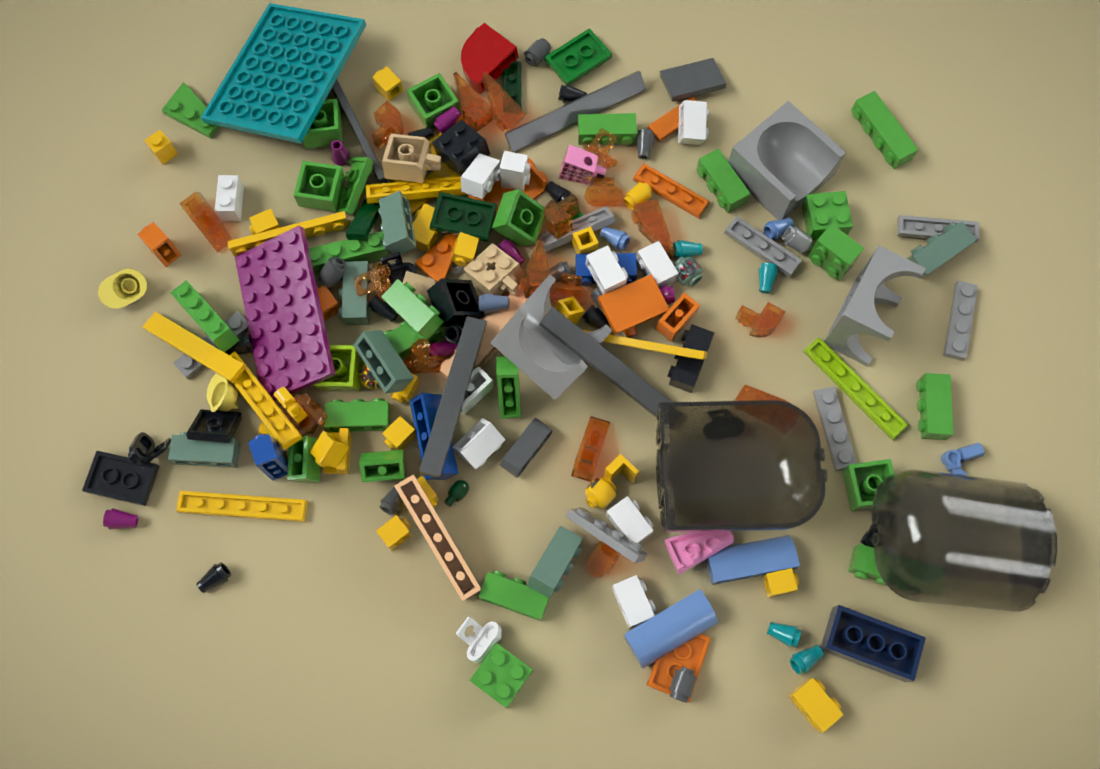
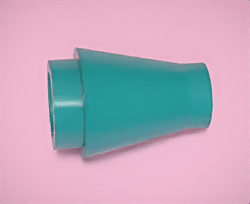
M678 240L672 244V255L674 258L679 259L681 257L687 258L702 255L703 252L701 243Z
M762 263L761 267L758 268L759 292L770 294L778 274L777 265Z
M770 622L767 634L788 647H797L802 630L796 629L797 626Z
M815 645L812 648L793 654L789 662L797 674H807L824 657V653L818 645Z

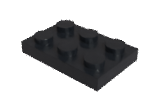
M96 451L82 491L146 506L160 466L150 462L148 464L146 462L133 463L128 457Z

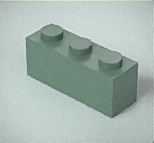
M401 191L379 199L380 208L378 211L382 219L380 226L384 234L383 245L385 249L389 250L392 254L398 252L402 254L416 248L408 199Z
M963 221L957 224L954 222L943 228L944 233L941 235L936 233L927 239V245L922 247L920 244L910 251L912 255L906 259L926 268L921 277L928 275L976 241Z
M368 261L345 262L347 270L340 279L343 281V287L339 289V297L342 300V306H339V318H342L345 325H369L370 307L368 305L370 303L371 268Z
M382 330L364 331L353 344L385 394L403 391L413 380L414 377Z
M181 432L180 435H172L168 460L175 465L237 468L241 443L234 436L230 443L188 440L186 432Z
M560 526L533 570L527 586L548 598H551L554 592L558 593L564 583L561 580L563 575L568 576L574 565L571 563L572 559H578L583 550V547L580 546L583 538Z

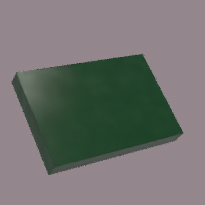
M439 192L430 223V230L456 236L462 232L477 237L480 241L488 242L498 204Z

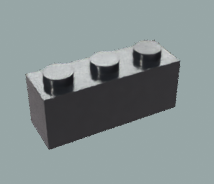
M691 324L689 331L685 329L681 339L684 342L683 347L708 352L715 332ZM675 355L674 359L678 361L676 366L671 365L667 375V377L671 378L669 385L692 393L704 360Z

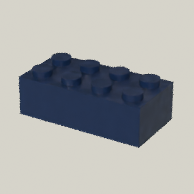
M837 605L831 610L820 648L824 652L900 681L913 682L926 637Z

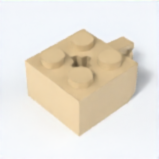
M390 134L382 159L384 178L423 183L427 170H441L442 158L441 156L431 154L430 141L425 137Z
M493 243L463 269L468 280H472L473 286L483 294L501 295L507 290L516 296L521 292L519 285L516 283L523 275L519 263Z

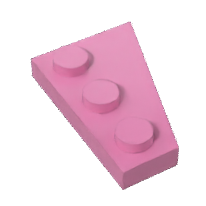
M726 522L664 539L666 549L678 575L734 543L733 535Z

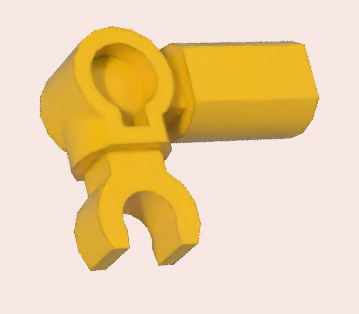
M285 387L279 388L274 393V396L297 424L308 416Z

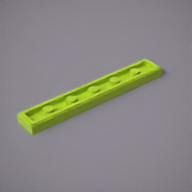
M820 337L803 351L891 440L908 426Z

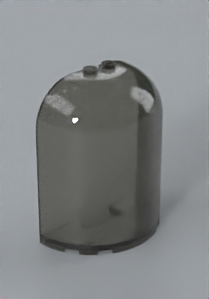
M778 400L659 402L657 409V421L659 422H657L656 446H658L656 451V483L658 507L662 509L660 511V521L664 532L787 530L805 524L819 511L824 501L825 482H827L828 478L827 470L821 468L820 462L825 460V450L821 448L819 433L814 422L800 408Z
M918 469L899 471L885 478L874 496L872 522L878 525V533L873 534L872 543L874 545L876 566L886 585L897 595L907 600L1017 612L1023 611L1036 603L1035 599L1040 593H1045L1051 581L1048 575L1051 566L1055 567L1057 558V531L1051 509L1046 508L1042 494L1037 489L1029 487L1026 483Z

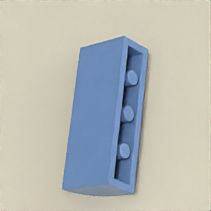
M789 535L727 546L706 559L711 585L762 576L767 573L790 568L795 570L800 567L795 545Z
M699 589L624 634V639L643 669L718 624V619L706 596Z

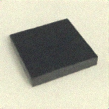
M201 409L186 433L187 439L230 443L242 420V413L229 411L212 412L211 410Z

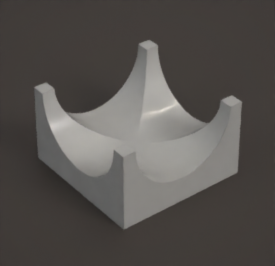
M878 245L856 278L824 342L831 349L868 366L872 357L863 350L858 334L873 335L890 341L895 331L882 322L874 304L882 303L897 307L902 297L888 289L884 283L900 276L921 278L926 268Z
M549 274L490 343L556 400L586 370L588 365L584 363L585 361L539 325L552 308L550 291L556 279ZM605 325L596 331L585 333L600 344L611 333L612 329Z

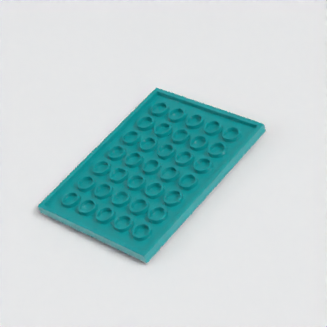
M269 3L202 114V121L207 124L301 144L367 25L365 20Z

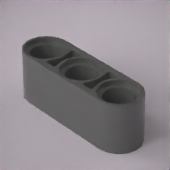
M534 418L504 456L500 466L516 478L519 477L548 440L553 429L539 419Z

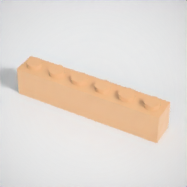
M522 282L519 284L521 292L516 296L511 293L508 294V309L494 311L483 319L487 321V326L474 369L478 366L482 368L498 351L490 342L532 295L533 291ZM455 354L450 359L447 358L440 366L441 376L445 380L448 378Z
M414 474L394 485L461 600L463 601L480 591L479 584Z

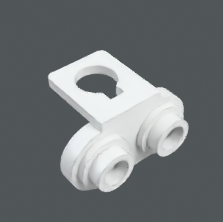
M467 617L456 632V636L469 645L467 650L468 659L473 663L483 662L495 643L501 639L502 629L496 622H489L482 627L471 617ZM473 625L475 634L473 636H465L466 628Z

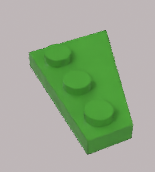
M184 82L162 109L164 115L210 139L220 127L202 121L201 116L207 106Z
M350 157L348 163L352 165L350 172L347 171L345 179L348 182L347 186L342 190L338 212L345 211V214L353 215L357 210L359 198L364 192L367 178L373 170L374 160L368 157Z

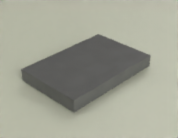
M714 58L660 71V77L672 102L726 88V81Z

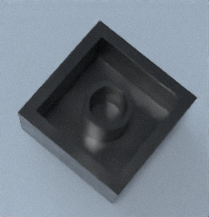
M462 119L432 142L437 156H441L442 161L460 177L479 153L486 156L490 155L486 139Z
M441 278L427 290L431 304L440 312L438 316L444 321L440 327H448L451 324L464 326L467 316L477 319L485 316L484 312H480L479 299L472 280Z

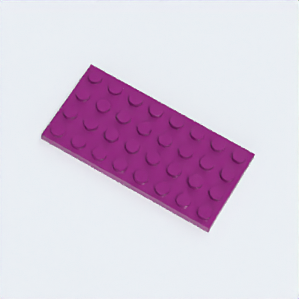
M297 226L236 256L235 262L248 330L251 335L250 340L254 347L252 351L258 381L272 399L277 401L274 393L281 387H285L290 394H293L335 376L304 228Z

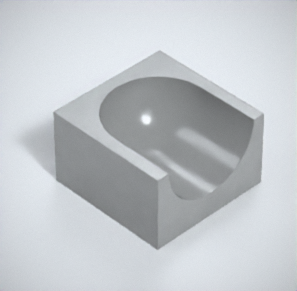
M787 101L732 148L728 162L748 189L750 195L777 220L785 219L803 203L807 194H814L835 175L846 152L791 102Z

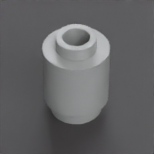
M789 226L782 235L784 243L800 254L808 252L813 245L812 237L797 227Z

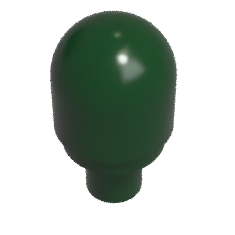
M457 480L449 488V496L445 499L444 503L451 507L455 501L459 502L469 492V484L464 480Z

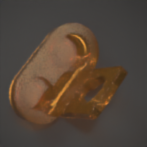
M601 128L591 145L585 143L583 148L585 151L596 154L601 160L599 164L609 169L616 166L617 161L609 156L608 153L617 137ZM602 136H608L609 144L603 146L602 149L598 148L600 146L599 139Z
M595 177V185H591L585 190L584 197L590 205L617 206L623 201V191L618 186H614V177H604V179Z
M378 262L372 265V270L355 277L357 295L362 296L376 290L379 298L386 302L381 296L392 286L388 279V276L391 274L389 267ZM363 279L372 280L367 288H361V281Z
M562 273L561 283L553 284L550 291V299L553 302L557 303L558 300L574 296L581 307L587 304L589 295L581 287L582 277L568 273ZM568 279H574V280H576V281H574V282H569Z
M419 338L412 344V351L409 357L405 358L404 364L412 374L440 372V366L447 358L446 356H429L430 345L428 340ZM434 361H439V364L435 367L427 365Z
M306 393L303 395L296 394L293 397L311 417L308 420V425L302 429L297 427V422L293 418L290 419V422L301 436L309 432L317 423L321 427L326 424L325 418L328 415L320 407L312 409L311 404L314 401Z
M600 541L587 560V573L595 578L602 577L605 573L609 575L621 554Z

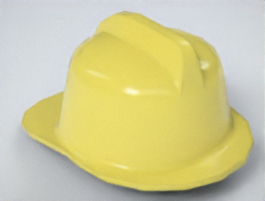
M127 268L102 281L98 288V296L105 306L119 309L140 299L147 290V282L141 272Z
M215 374L207 388V401L211 411L228 412L232 408L238 409V390L228 380Z

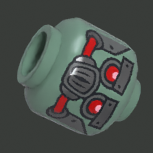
M681 257L674 263L679 273L676 278L683 286L692 287L702 279L703 269L693 257Z

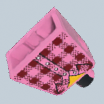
M569 145L558 179L590 184L592 177L604 179L606 168L596 165L598 160L596 154Z

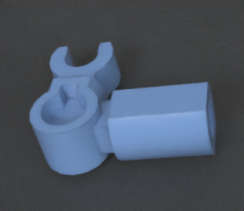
M980 443L961 447L957 450H949L941 455L942 464L946 466L947 471H950L949 481L952 485L958 483L956 480L957 475L961 477L962 482L968 480L966 472L961 469V462L984 456V450Z

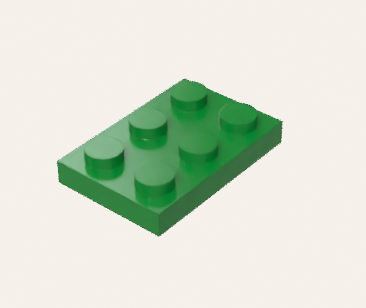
M589 28L546 55L545 62L565 85H571L611 59L612 53Z

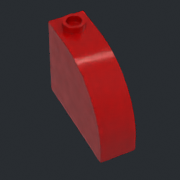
M483 23L474 30L464 43L461 51V63L466 81L480 95L502 74L505 68L507 70L510 64L519 58L517 46L486 23Z

